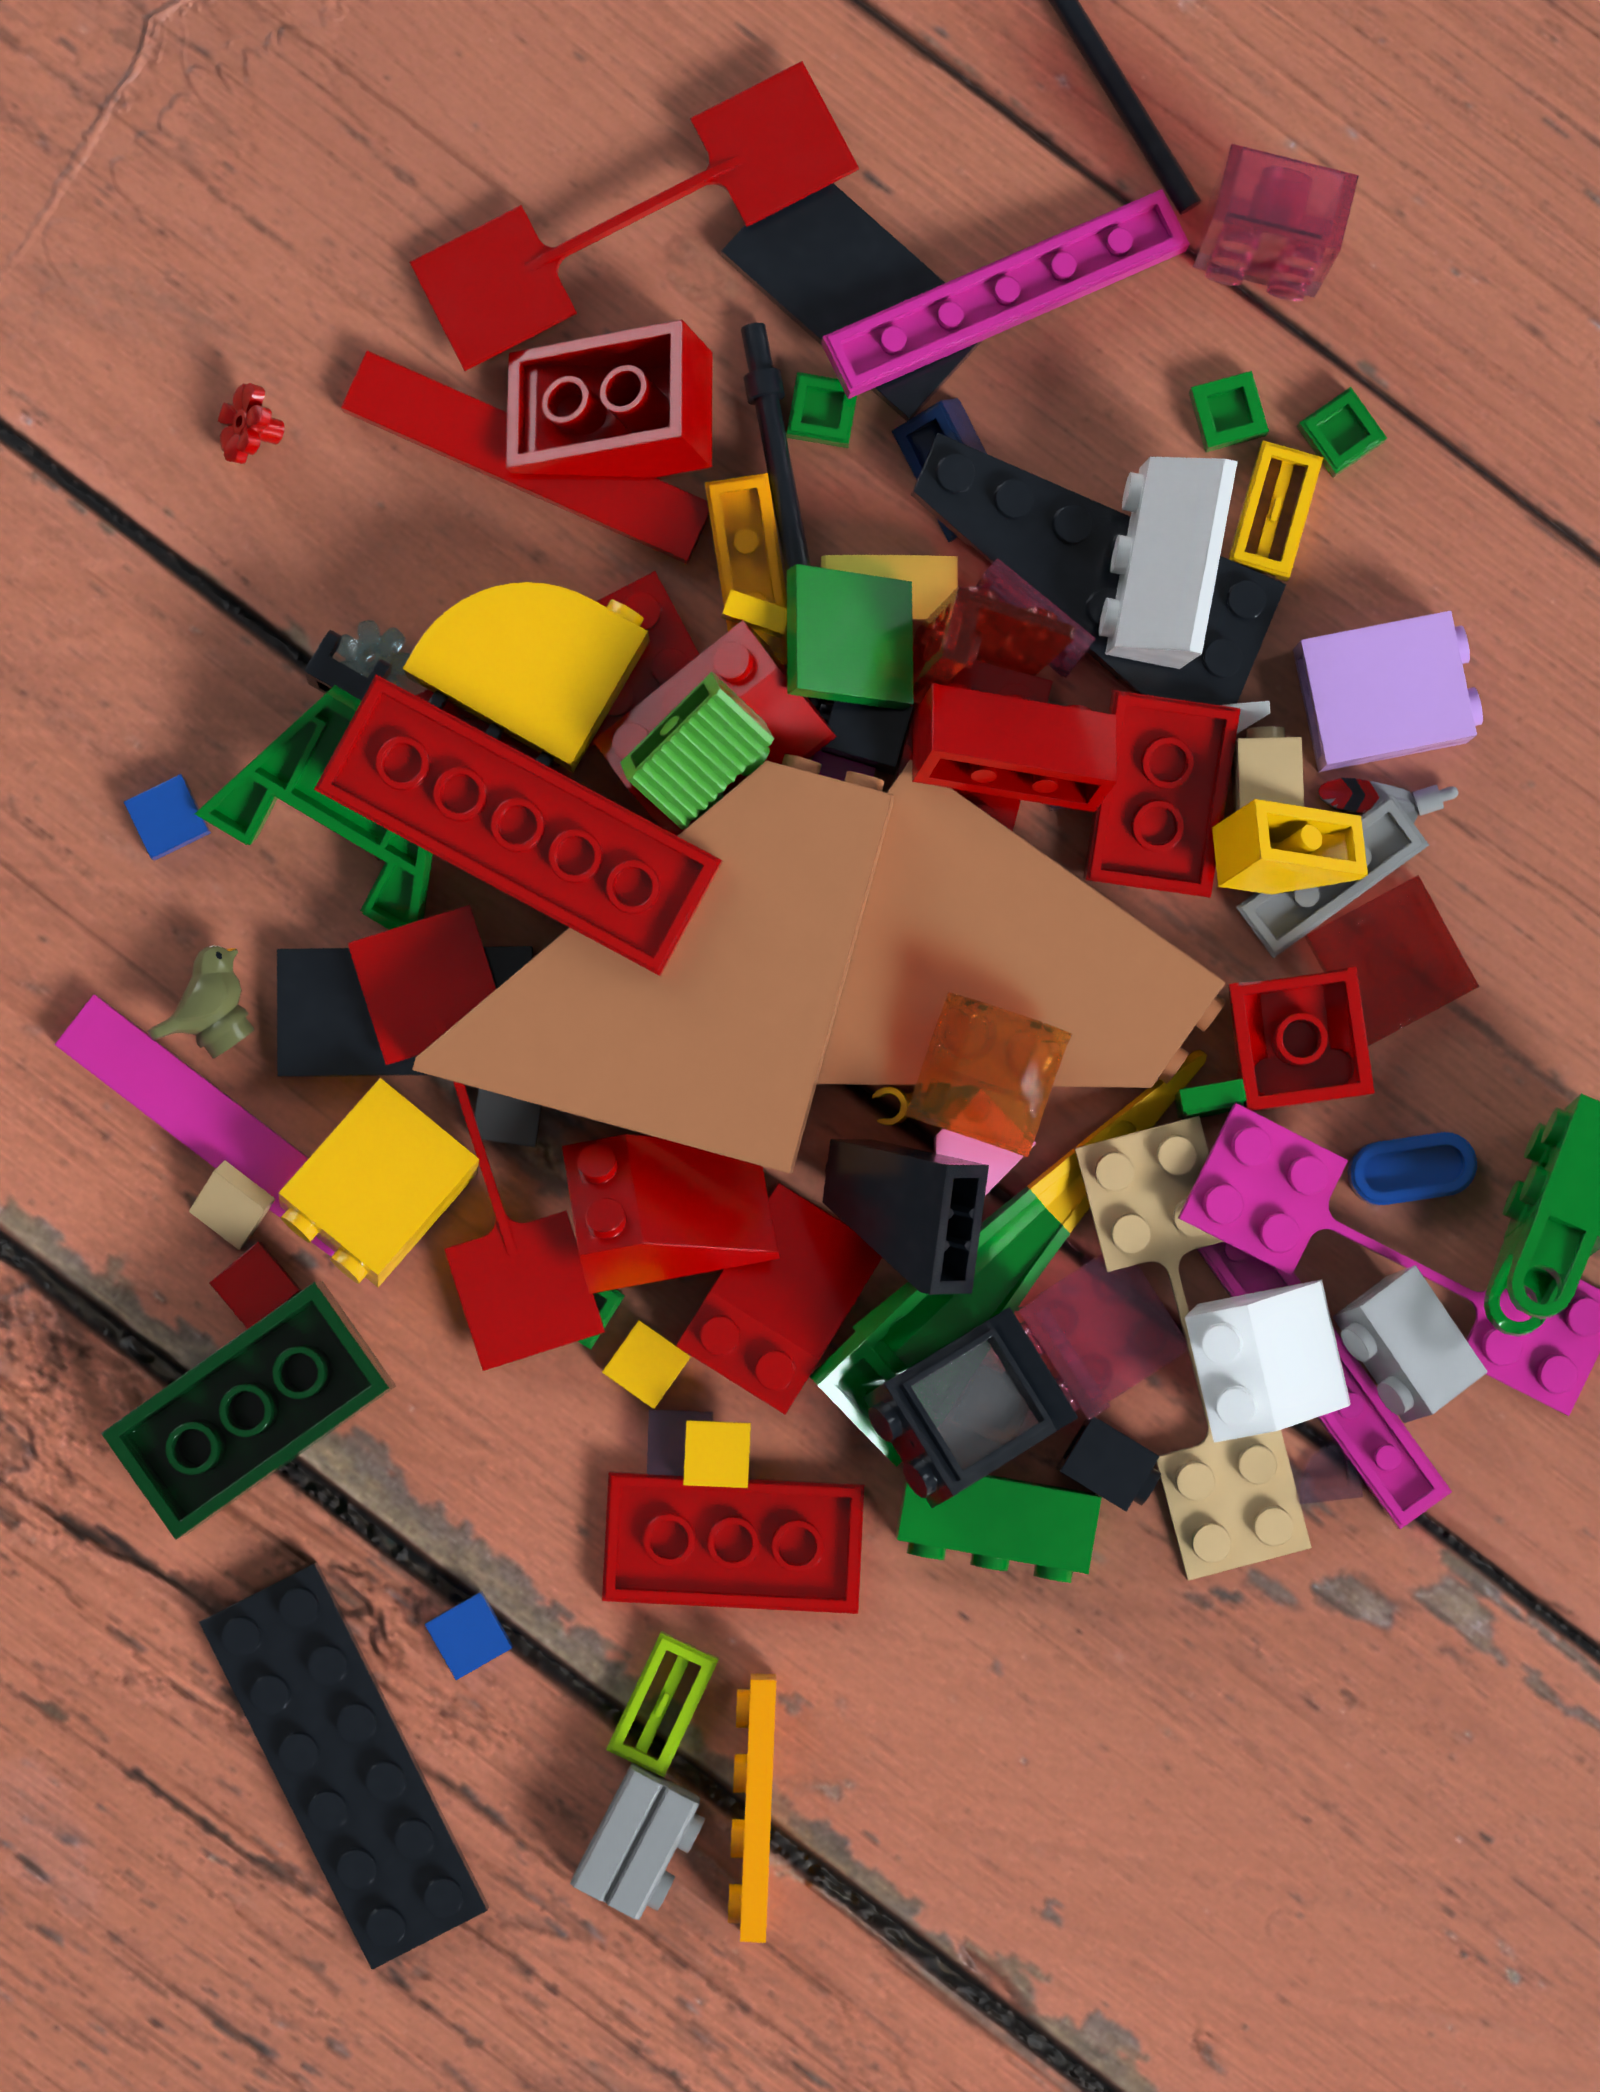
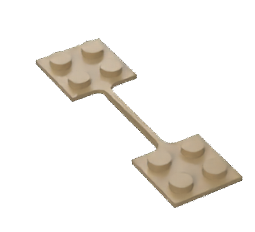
M1199 1115L1075 1148L1107 1272L1150 1261L1162 1264L1168 1272L1206 1417L1208 1432L1200 1444L1159 1455L1160 1457L1157 1460L1187 1580L1312 1548L1281 1430L1215 1443L1213 1441L1185 1321V1316L1189 1313L1178 1270L1179 1262L1187 1252L1224 1242L1178 1219L1209 1155Z

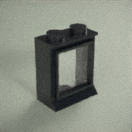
M1010 1307L863 1397L870 1407L868 1414L875 1431L882 1439L892 1443L904 1463L903 1473L907 1483L919 1497L927 1500L931 1508L955 1496L1078 1418Z

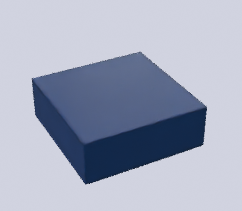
M181 774L124 801L149 856L154 861L211 834L206 821L195 815L199 810V806L184 776Z
M483 1591L425 1623L428 1632L455 1680L460 1679L513 1648L510 1639Z

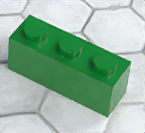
M986 1475L955 1496L931 1508L927 1500L919 1497L905 1479L895 1537L899 1541L908 1542L907 1554L945 1560L946 1549L972 1553L970 1565L1008 1571L1010 1560L1035 1565L1033 1574L1035 1577L1071 1583L1073 1572L1089 1574L1102 1497L1095 1493Z

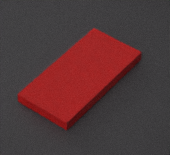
M608 1472L602 1601L858 1614L864 1484L748 1478V1488L683 1485L684 1475Z

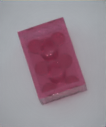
M1231 144L1210 196L1193 267L1206 270L1205 276L1220 284L1239 286L1243 280L1266 285L1267 293L1280 299L1301 301L1304 295L1315 298L1341 250L1359 175Z

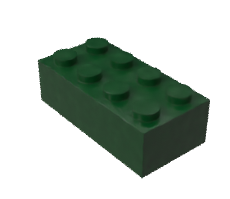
M313 1282L101 1434L174 1539L177 1540L195 1530L392 1390L396 1385L324 1282Z

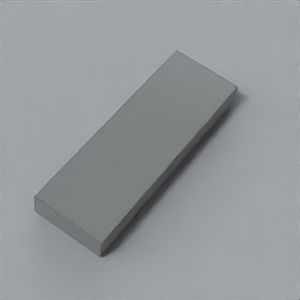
M1392 794L1361 816L1368 871L1366 877L1356 881L1272 895L1256 892L1236 907L1272 958H1275L1429 846L1428 842Z

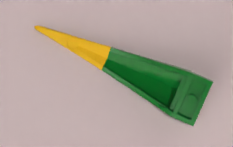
M1193 1051L1187 1056L1182 1066L1167 1084L1160 1079L1156 1081L1152 1088L1146 1089L981 1222L972 1293L929 1295L919 1292L910 1282H907L852 1327L856 1332L809 1376L896 1467L902 1462V1459L892 1443L882 1439L875 1431L868 1414L870 1407L863 1397L1008 1307L1011 1308L1013 1313L1016 1311L1041 1273L1090 1208L1075 1148L1152 1128L1175 1100L1177 1092L1186 1087L1206 1062L1207 1054L1203 1051ZM988 1340L911 1386L936 1428L943 1423L970 1378L990 1350L991 1345Z

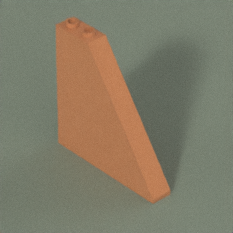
M784 754L782 764L765 761L678 835V837L721 859L723 862L661 976L569 927L415 1058L412 1070L785 1173H793L893 807V794L882 792L884 781L869 775L847 771L844 781L819 775L822 764L806 758Z
M910 759L887 792L893 794L894 803L817 1084L1152 1088L1158 1078L1167 1084L1177 1073L1189 1052L1181 1048V1045L1193 1028L1196 1026L1204 1032L1225 1004L1226 1000L1217 994L1226 982L952 788L912 782V760Z

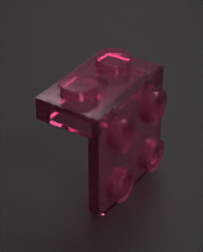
M1102 1254L1015 1309L1016 1314L1022 1321L1020 1323L1039 1355L1045 1357L1057 1377L1054 1379L1074 1411L1079 1410L1082 1417L1087 1420L1092 1419L1111 1407L1108 1402L1184 1354L1187 1347L1186 1339L1139 1266L1133 1265L1107 1272Z

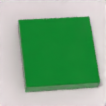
M796 564L788 569L787 694L905 710L913 705L912 581Z

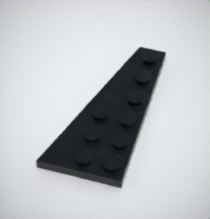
M940 433L936 435L911 496L967 546L971 545L1001 572L1000 575L1017 590L1021 589L1045 611L1044 614L1113 676L1117 679H1122L1139 694L1215 705L1236 704L1238 702L1286 584L1220 556L1205 641L1200 656L1182 668L1176 669L1106 655L1108 637L1099 636L1100 618L1106 598H1116L1120 574L1110 572L1111 559L1117 536H1127L1130 516Z

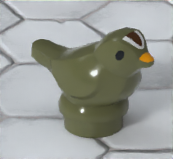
M212 945L205 947L198 953L193 964L192 977L175 1012L170 1018L147 1031L152 1040L174 1033L196 1035L197 1045L200 1048L205 1047L214 1059L254 1031V1027L246 1018L249 1013L245 1008L238 1005L242 990L240 981L233 972V961L238 954L236 948L225 949Z

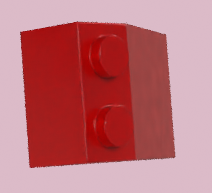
M683 320L510 352L508 358L506 468L511 473L643 478H656L712 468L713 352Z
M624 1134L562 1146L578 1253L589 1294L780 1259L763 1166L654 1136Z
M778 1183L769 1197V1204L780 1259L724 1269L676 1344V1347L786 1415L882 1257L849 1226Z

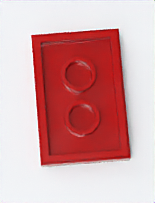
M1112 690L1109 714L1116 715L1117 782L1097 810L1093 812L1083 879L1211 898L1216 868L1212 827L1224 818L1240 708Z

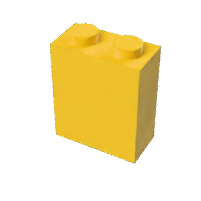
M379 1078L278 1193L280 1207L286 1211L281 1216V1220L306 1242L310 1243L316 1236L335 1253L331 1256L330 1260L351 1280L359 1284L366 1277L376 1287H379L477 1175L479 1158L388 1083Z

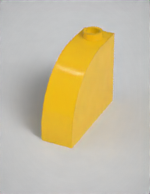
M532 582L509 583L479 591L445 611L423 634L402 669L408 679L433 693L436 690L448 696L447 701L489 725L492 722L504 728L503 733L539 754L544 751L554 757L553 762L574 773L649 644L650 639L648 631L640 627L644 618L631 608L613 599L605 607L576 591L561 586Z

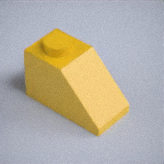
M1254 799L1212 827L1218 887L1272 895L1361 880L1368 875L1361 816Z

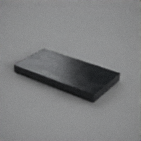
M834 183L748 227L744 225L721 250V256L820 345L822 337L945 283ZM982 341L871 390L902 418L908 421L919 412Z
M532 946L484 947L496 988L500 987L533 959ZM349 948L277 949L278 1077L432 1076L412 1070L417 1056L393 1064H385Z

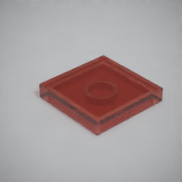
M1419 875L1304 936L1323 972L1357 967L1368 1046L1479 987Z

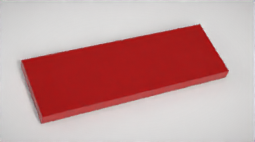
M377 674L314 788L315 791L659 976L663 974L723 862L710 853Z

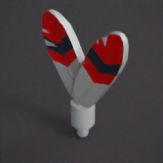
M1338 778L1327 781L1318 790V795L1322 801L1333 809L1363 815L1392 794L1413 823H1415L1418 815L1422 816L1444 809L1443 802L1458 796V789L1454 786L1439 790L1437 785H1432L1413 791L1411 794L1410 791L1403 788L1356 778Z

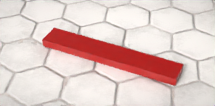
M366 351L341 406L342 411L346 414L685 564L689 563L710 516L707 500L657 478L511 473L506 468L507 412L370 351Z

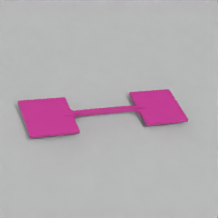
M1234 1103L1178 1219L1291 1276L1311 1236L1322 1229H1330L1404 1268L1416 1265L1424 1278L1469 1300L1473 1304L1476 1311V1319L1466 1340L1487 1370L1486 1375L1567 1416L1570 1415L1600 1353V1289L1580 1279L1575 1294L1568 1306L1553 1317L1546 1318L1540 1327L1528 1335L1517 1337L1502 1333L1491 1324L1486 1316L1484 1309L1486 1290L1480 1292L1473 1291L1347 1227L1332 1217L1329 1211V1200L1348 1162L1347 1159ZM1504 1289L1500 1296V1307L1505 1316L1516 1322L1529 1320L1531 1316L1517 1310L1510 1300L1508 1289Z

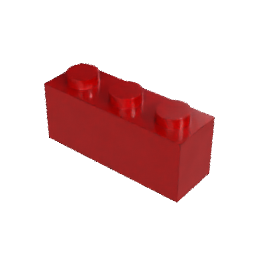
M932 683L913 714L912 782L1095 812L1117 782L1116 715L1092 711L1083 705L1062 706L1033 701L1029 697L1020 694L999 695L971 690L969 687L957 683L944 685Z

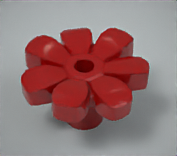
M243 383L233 394V404L224 402L221 407L218 422L228 427L221 431L220 443L225 460L229 462L245 464L248 454L254 455L259 449L261 441L277 445L282 440L285 429L284 422L272 418L271 410L262 406L265 396V390L262 386Z

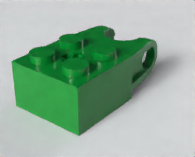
M1582 1093L1565 1109L1555 1108L1547 1125L1539 1123L1536 1126L1524 1154V1158L1532 1161L1525 1182L1516 1181L1503 1209V1215L1511 1218L1485 1293L1484 1309L1491 1324L1507 1335L1516 1337L1528 1335L1540 1327L1546 1318H1551L1565 1309L1575 1294L1589 1257L1600 1250V1101ZM1504 1289H1508L1510 1300L1516 1309L1531 1316L1529 1320L1516 1322L1505 1316L1500 1307V1296Z

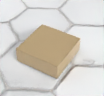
M224 1160L213 1171L189 1212L240 1250L250 1240L275 1201V1198Z

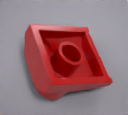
M1356 966L1309 975L1228 984L1238 1061L1237 1080L1243 1079L1247 1099L1244 1103L1245 1108L1251 1111L1375 1094Z

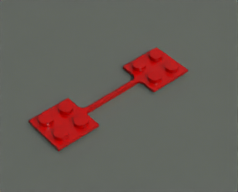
M803 61L690 118L709 155V164L705 171L567 240L557 247H549L540 241L522 205H519L410 261L409 263L464 371L577 314L558 275L559 266L566 257L707 185L723 187L729 193L745 226L748 227L858 171L859 166Z
M470 904L347 943L386 1065L418 1056L497 989ZM453 1081L496 1216L495 1225L487 1235L444 1249L482 1370L485 1371L604 1333L605 1329L594 1294H589L579 1258L577 1240L567 1210L526 1223L516 1222L506 1214L465 1084Z

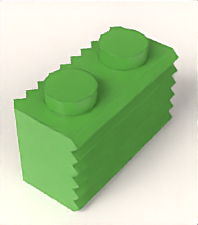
M711 672L620 764L627 780L683 830L688 827L692 820H697L724 797L723 791H725L728 784L734 782L737 775L748 776L764 763L770 752L768 746L772 744L774 737L765 721L721 681L715 673Z

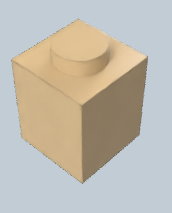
M1268 726L1246 729L1247 738H1238L1236 740L1231 767L1233 813L1254 799L1304 807L1302 737H1285L1284 727Z

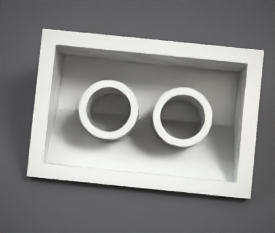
M1149 457L1140 467L1139 474L1129 473L1122 501V510L1131 512L1127 536H1117L1110 567L1111 573L1120 574L1115 599L1106 598L1099 624V636L1108 637L1106 655L1180 669L1202 654L1238 461L1219 458Z

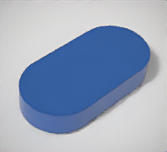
M1450 1132L1378 1141L1367 1144L1356 1151L1348 1166V1181L1355 1195L1372 1205H1389L1450 1196L1462 1192L1472 1183L1477 1171V1157L1473 1147L1466 1139Z

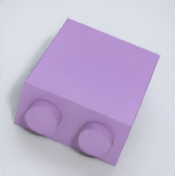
M1451 611L1303 639L1293 649L1318 773L1466 744L1477 736L1475 726L1482 725L1483 713L1480 697L1475 687L1467 688L1462 665L1470 661L1467 635L1462 625L1454 626Z

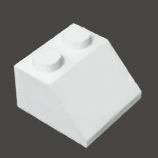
M1322 1279L1199 1303L1185 1316L1214 1443L1278 1431L1350 1406V1398Z

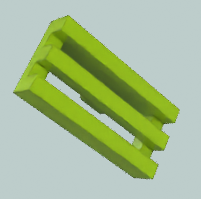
M661 1631L606 1750L665 1777L719 1658L696 1649L695 1646L686 1642L683 1643ZM666 1651L678 1655L642 1734L635 1748L624 1743L625 1738ZM689 1661L701 1666L657 1759L647 1754L648 1749Z

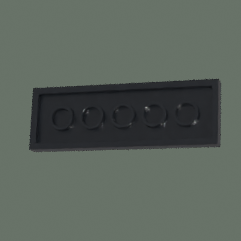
M316 1562L200 1621L199 1623L371 1969L373 1970L488 1911L489 1905L318 1563Z

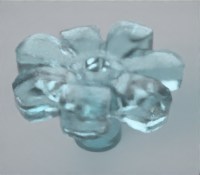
M367 620L359 623V638L357 640L348 634L342 635L340 646L336 651L339 655L346 658L345 661L341 662L342 664L368 678L379 659H383L393 665L386 680L401 687L396 675H406L402 668L410 654L398 652L406 641L405 636L398 629L390 628L383 636H380L377 623ZM375 656L373 661L367 662L369 657Z

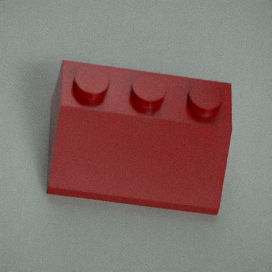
M743 620L593 740L631 794L661 828L676 836L685 829L681 830L627 780L620 762L711 672L715 673L721 681L733 690L767 724L774 740L768 746L770 752L765 761L782 764L784 754L809 759L837 737L808 697L787 694V669L769 645ZM737 775L734 782L728 784L725 791H723L724 796L748 776ZM695 819L692 820V821L690 822V824L688 825V827H689L693 822H695L696 820H695Z

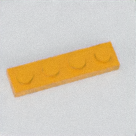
M751 1673L750 1689H737L736 1728L749 1729L748 1753L735 1754L733 1793H746L745 1819H732L730 1858H743L742 1884H729L728 1923L740 1924V1942L766 1943L776 1674Z

